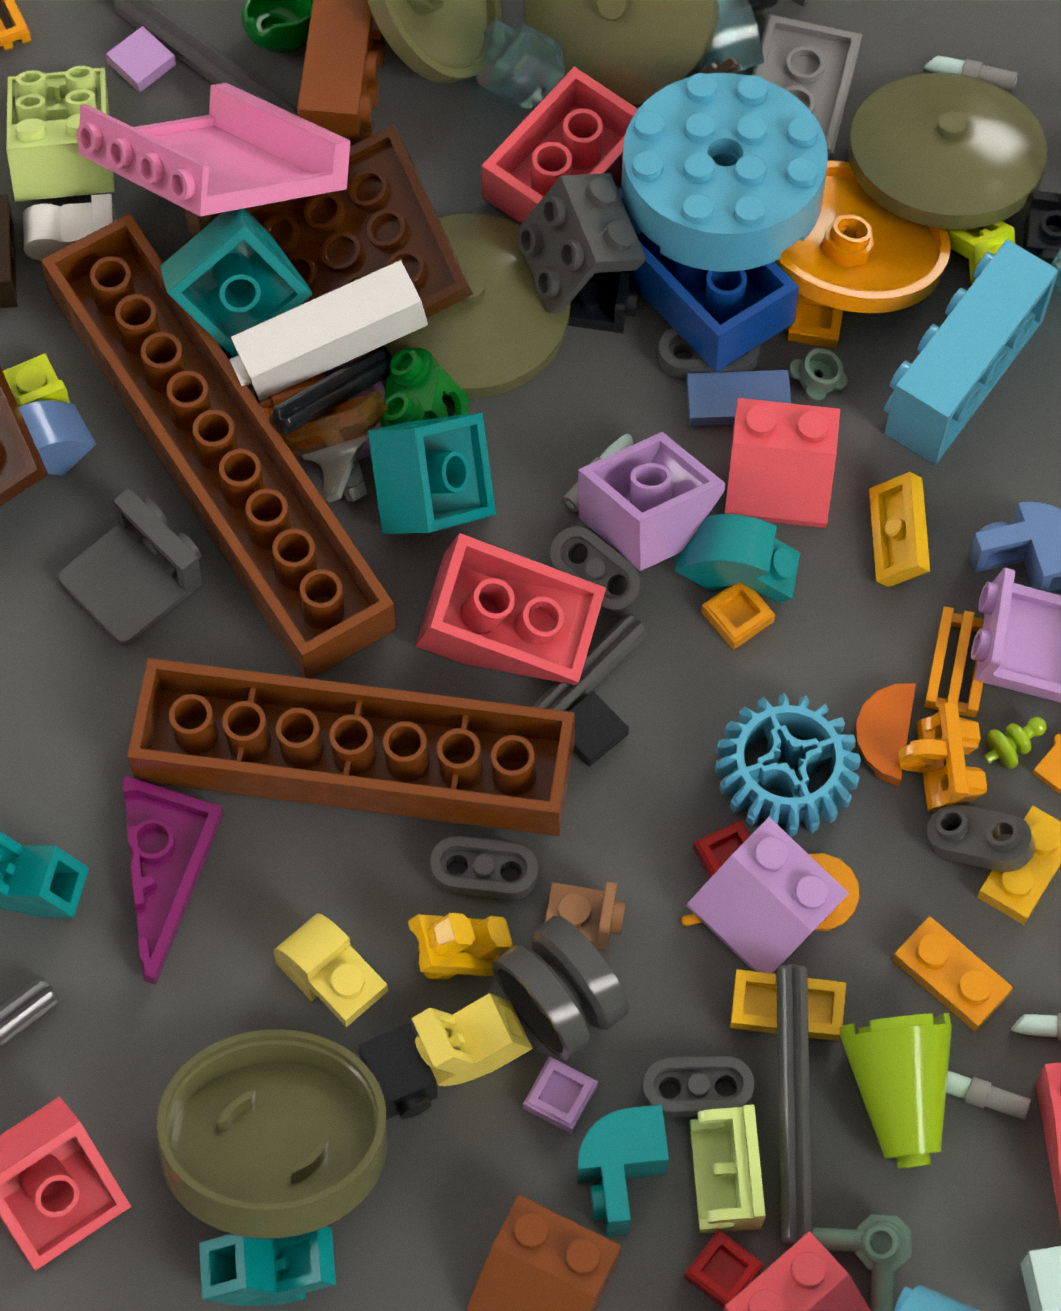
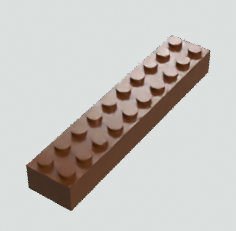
M130 213L41 259L47 288L52 298L302 677L311 679L395 631V607L393 601L278 431L271 424L246 385L241 386L229 359L217 341L166 292L160 268L163 262Z

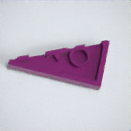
M125 776L122 786L125 798L127 836L130 848V866L143 981L156 985L224 812L222 806Z

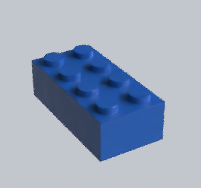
M620 188V189H618V192H619L620 197H621V199H622V190H621V188ZM635 230L646 260L637 270H632L631 284L640 287L639 293L715 373L795 323L799 286L775 262L749 270L734 272L697 269L680 264L660 253V246L650 240L643 232L639 235Z

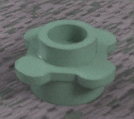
M815 348L807 354L805 359H794L788 368L790 376L800 381L801 386L805 389V396L813 402H821L827 393L832 390L841 391L847 385V376L843 372L841 360L835 353L827 349ZM814 372L819 374L822 378H818L817 376H815Z

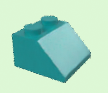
M245 208L221 213L160 266L166 292L232 357L238 356L231 336L296 308L313 295L309 286L273 237Z
M483 412L404 422L368 431L382 534L430 533L496 515Z

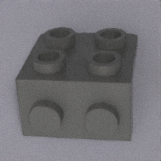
M611 173L561 175L517 231L519 248L526 258L535 281L537 293L542 298L544 306L550 314L561 313L595 273L637 270L646 260Z
M130 488L113 500L118 524L59 572L61 586L120 645L131 644L203 585L199 565L201 553L195 543L182 532L176 536L165 525L167 520L160 508L149 498L142 501Z

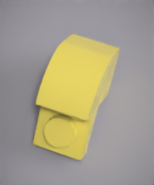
M316 913L274 949L275 963L311 1002L318 997L346 1027L388 992V984L350 945V938L335 923L320 913Z
M488 993L453 1015L430 1007L411 1018L419 1034L415 1038L416 1047L423 1060L430 1066L438 1086H452L477 1079L501 1068L533 1049L511 1001Z

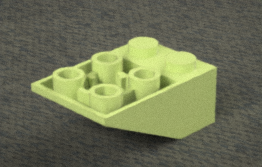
M76 66L65 72L54 73L32 70L20 73L18 76L8 77L6 151L15 202L115 192L114 172L78 154L77 130L80 125V105L87 104L109 115L105 68L93 69L88 66Z

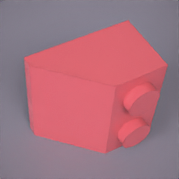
M737 398L724 514L744 515L773 523L826 528L837 454L840 409Z
M60 1096L0 1135V1219L35 1271L131 1207L83 1125Z
M809 1231L726 1304L723 1311L871 1310L849 1273Z

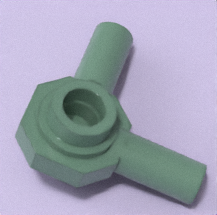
M871 1214L857 1227V1230L814 1227L812 1234L827 1251L856 1253L865 1266L872 1270L870 1310L893 1311L894 1272L898 1271L912 1258L913 1231L899 1216Z

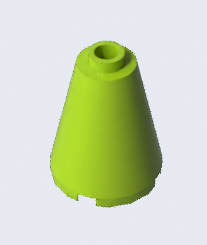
M933 1013L869 1020L870 1026L858 1028V1034L855 1031V1023L839 1027L841 1042L884 1158H896L898 1169L931 1165L930 1154L941 1152L952 1031L950 1014L943 1013L934 1019Z

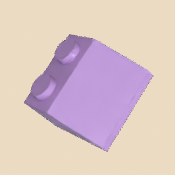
M660 432L578 469L579 519L631 562L639 571H642L685 549L724 493L725 482L665 433Z
M768 817L686 904V907L752 971L773 974L849 893L781 827Z

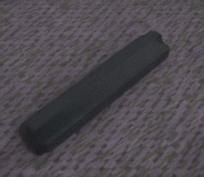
M382 349L372 350L274 406L273 413L269 416L271 424L276 426L280 434H290L388 377L392 359L388 358Z

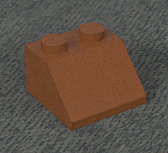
M518 1194L490 1249L466 1311H595L619 1263L622 1246Z

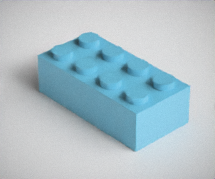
M1006 239L995 255L988 251L977 265L973 273L975 281L968 291L961 287L952 297L945 311V314L948 315L946 320L940 327L932 324L926 331L918 345L917 350L920 351V354L911 364L905 360L894 374L889 385L894 391L884 407V412L889 414L884 434L933 465H936L1043 322L1059 270Z

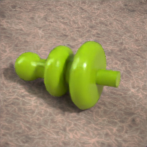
M1034 717L1028 721L1027 726L1024 728L1011 723L1006 727V736L996 729L990 730L986 735V742L990 751L983 755L985 762L990 764L997 759L1003 767L1014 769L1018 765L1016 751L1021 754L1029 753L1031 751L1030 739L1034 736H1042L1047 729L1046 722L1040 717Z

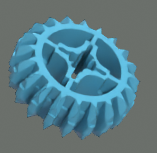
M785 693L778 697L776 707H772L770 702L762 697L757 702V713L744 706L739 711L738 720L740 723L730 721L726 725L724 734L727 739H721L718 742L716 752L722 758L716 761L715 773L717 776L724 777L719 786L721 794L734 795L730 803L732 812H739L746 808L749 809L746 818L749 827L756 824L760 818L766 820L770 817L777 825L786 824V831L790 837L797 834L799 823L802 822L813 834L814 831L818 830L819 817L832 823L837 818L838 811L836 807L845 809L849 806L852 798L849 791L856 789L859 782L858 774L853 771L859 769L861 758L859 754L851 752L856 744L854 734H841L845 726L843 717L831 721L826 720L829 711L826 703L819 706L816 711L808 709L809 699L806 695L800 698L798 706L789 705V699ZM791 734L802 736L808 740L796 739ZM766 737L768 740L767 754L759 757L757 764L746 767L744 759L746 752L755 742ZM780 757L782 760H785L786 763L778 764ZM828 763L830 778L820 789L810 794L808 790L810 780L808 775L817 772L818 766ZM797 766L796 772H794V769L791 770L790 767ZM766 790H778L782 792L786 797L772 794Z

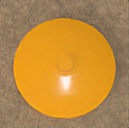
M828 160L822 208L814 228L803 242L799 239L795 244L781 253V258L774 262L799 286L798 293L810 300L844 311L886 313L915 305L928 297L936 289L946 269L951 245L947 229L920 225L889 212L876 203L862 189L851 170L849 162Z

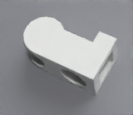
M112 194L91 195L92 202L63 204V206L36 204L28 207L23 212V244L25 254L32 259L41 261V259L116 221Z

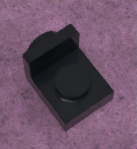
M621 271L620 280L592 276L570 302L569 326L623 334L626 316L636 317L640 287L631 286L632 271Z

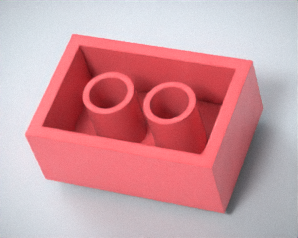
M573 67L482 164V198L522 224L561 175L611 173L615 185L618 187L622 183L624 137L627 127L638 109L576 67Z

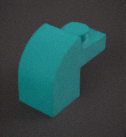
M736 514L711 515L705 518L685 549L677 554L674 571L712 592L742 583L767 598L781 603L793 599L800 552L775 538L777 526L767 521Z
M0 831V908L41 918H74L89 867L55 845L22 846Z
M662 1105L625 1108L611 1112L599 1119L589 1129L582 1141L578 1157L577 1183L599 1181L600 1185L590 1186L592 1213L594 1220L604 1219L606 1236L629 1233L631 1218L626 1178L664 1175L667 1172L669 1155Z
M323 1227L309 1233L285 1238L264 1239L228 1234L199 1243L202 1300L236 1306L279 1305L306 1300L307 1292L336 1285L331 1227Z

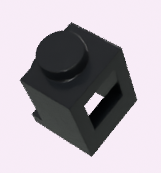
M1034 190L1026 216L1023 249L1055 267L1059 272H1061V194Z

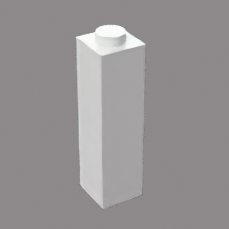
M400 260L231 336L238 356L229 360L241 386L252 384L259 401H262L427 326L428 322L422 301Z

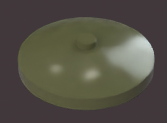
M367 0L372 15L392 50L414 72L433 82L450 84L479 74L490 64L498 48L502 29L501 0Z
M525 0V22L530 44L541 66L557 84L573 67H576L634 107L642 105L662 88L676 81L691 77L697 71L712 45L719 15V0Z
M926 73L890 82L872 93L861 104L851 125L848 158L851 170L862 189L876 203L889 212L920 225L961 230L985 227L1003 221L1018 213L1031 201L1034 190L1039 189L1047 162V143L1044 132L1033 113L1007 91L986 81L969 76L950 73Z
M477 213L439 217L473 295L426 318L427 326L379 348L384 350L386 356L391 359L397 352L403 349L424 348L436 358L439 366L469 398L490 397L514 390L539 375L559 352L569 326L570 303L561 313L550 314L547 312L542 298L537 293L535 281L526 258L518 245L517 231L520 227L519 224L504 218Z

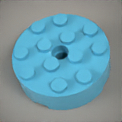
M734 73L694 74L691 77L676 81L653 94L639 107L627 127L623 144L622 201L636 232L639 235L643 232L650 240L660 246V253L671 260L689 267L718 272H734L761 267L780 259L781 253L799 239L803 242L819 218L828 161L825 135L816 117L803 102L789 91L764 80L760 76Z

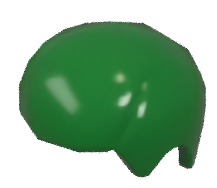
M247 0L241 11L243 29L252 42L266 50L275 53H288L305 45L308 40L313 0Z

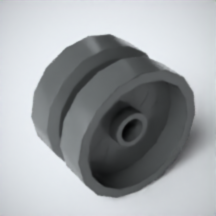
M553 916L532 932L533 951L521 945H514L493 961V972L506 998L511 1001L514 1010L536 1038L561 1060H569L590 1043L589 1025L600 1030H608L629 1013L630 1006L615 974L586 936L565 918Z

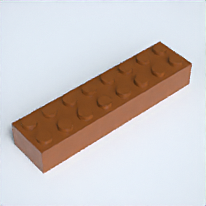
M148 658L127 759L134 778L147 783L560 836L575 743V712Z

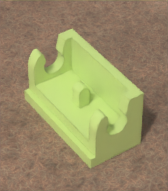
M755 1105L708 1109L697 1112L698 1119L690 1120L689 1127L699 1234L716 1233L718 1230L722 1232L761 1230L766 1215Z

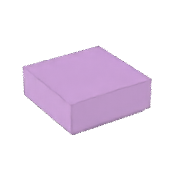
M143 26L106 53L107 63L139 93L176 65L175 55Z
M549 1056L523 1103V1109L573 1134L598 1088V1081Z

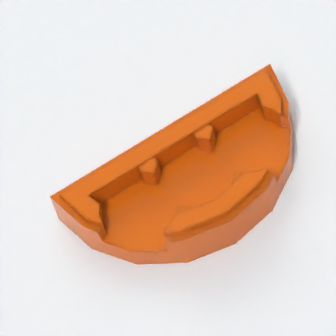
M895 683L876 691L863 704L854 728L855 749L858 754H861L865 764L875 772L874 775L879 780L898 787L900 786L903 772L899 764L898 750L907 745L916 683Z

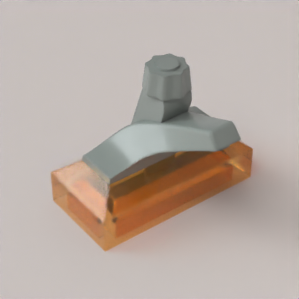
M380 390L347 400L290 434H280L293 455H302L303 460L314 461L321 467L324 478L323 499L327 502L339 500L343 494L348 502L362 498L368 492L358 457L366 441L369 439L368 431L377 429L376 425L388 409Z

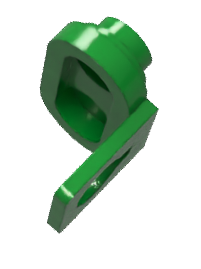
M424 348L403 349L397 352L390 362V371L381 408L380 426L382 428L404 422L447 417L446 404L442 401L444 395L452 397L455 415L467 414L469 397L439 366L436 358Z

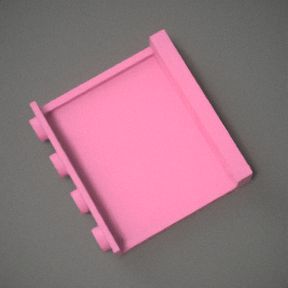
M228 83L211 85L209 115L131 127L87 104L80 105V125L77 130L79 155L198 216L347 189L350 140Z

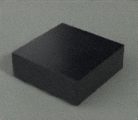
M594 691L568 711L575 712V743L573 751L588 767L593 765L629 734V727Z

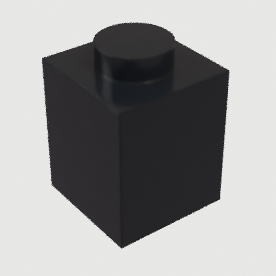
M410 1023L358 1045L360 1060L374 1074L382 1090L386 1106V1120L397 1115L401 1119L417 1116L430 1108L431 1100L438 1098L437 1081L430 1066L423 1060L416 1047V1035Z

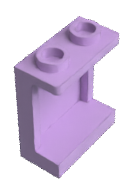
M1004 568L993 582L987 581L980 595L978 610L981 613H985L983 628L979 629L976 633L971 650L972 660L977 661L975 680L1061 703V595L1014 583L1015 570Z

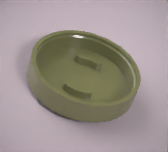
M268 1029L250 1031L218 1041L189 1059L176 1072L162 1095L157 1113V1135L164 1179L170 1191L186 1210L206 1224L231 1234L250 1238H285L302 1235L326 1227L357 1207L370 1193L382 1172L387 1152L386 1106L380 1085L367 1065L355 1054L338 1043L315 1034L296 1030Z

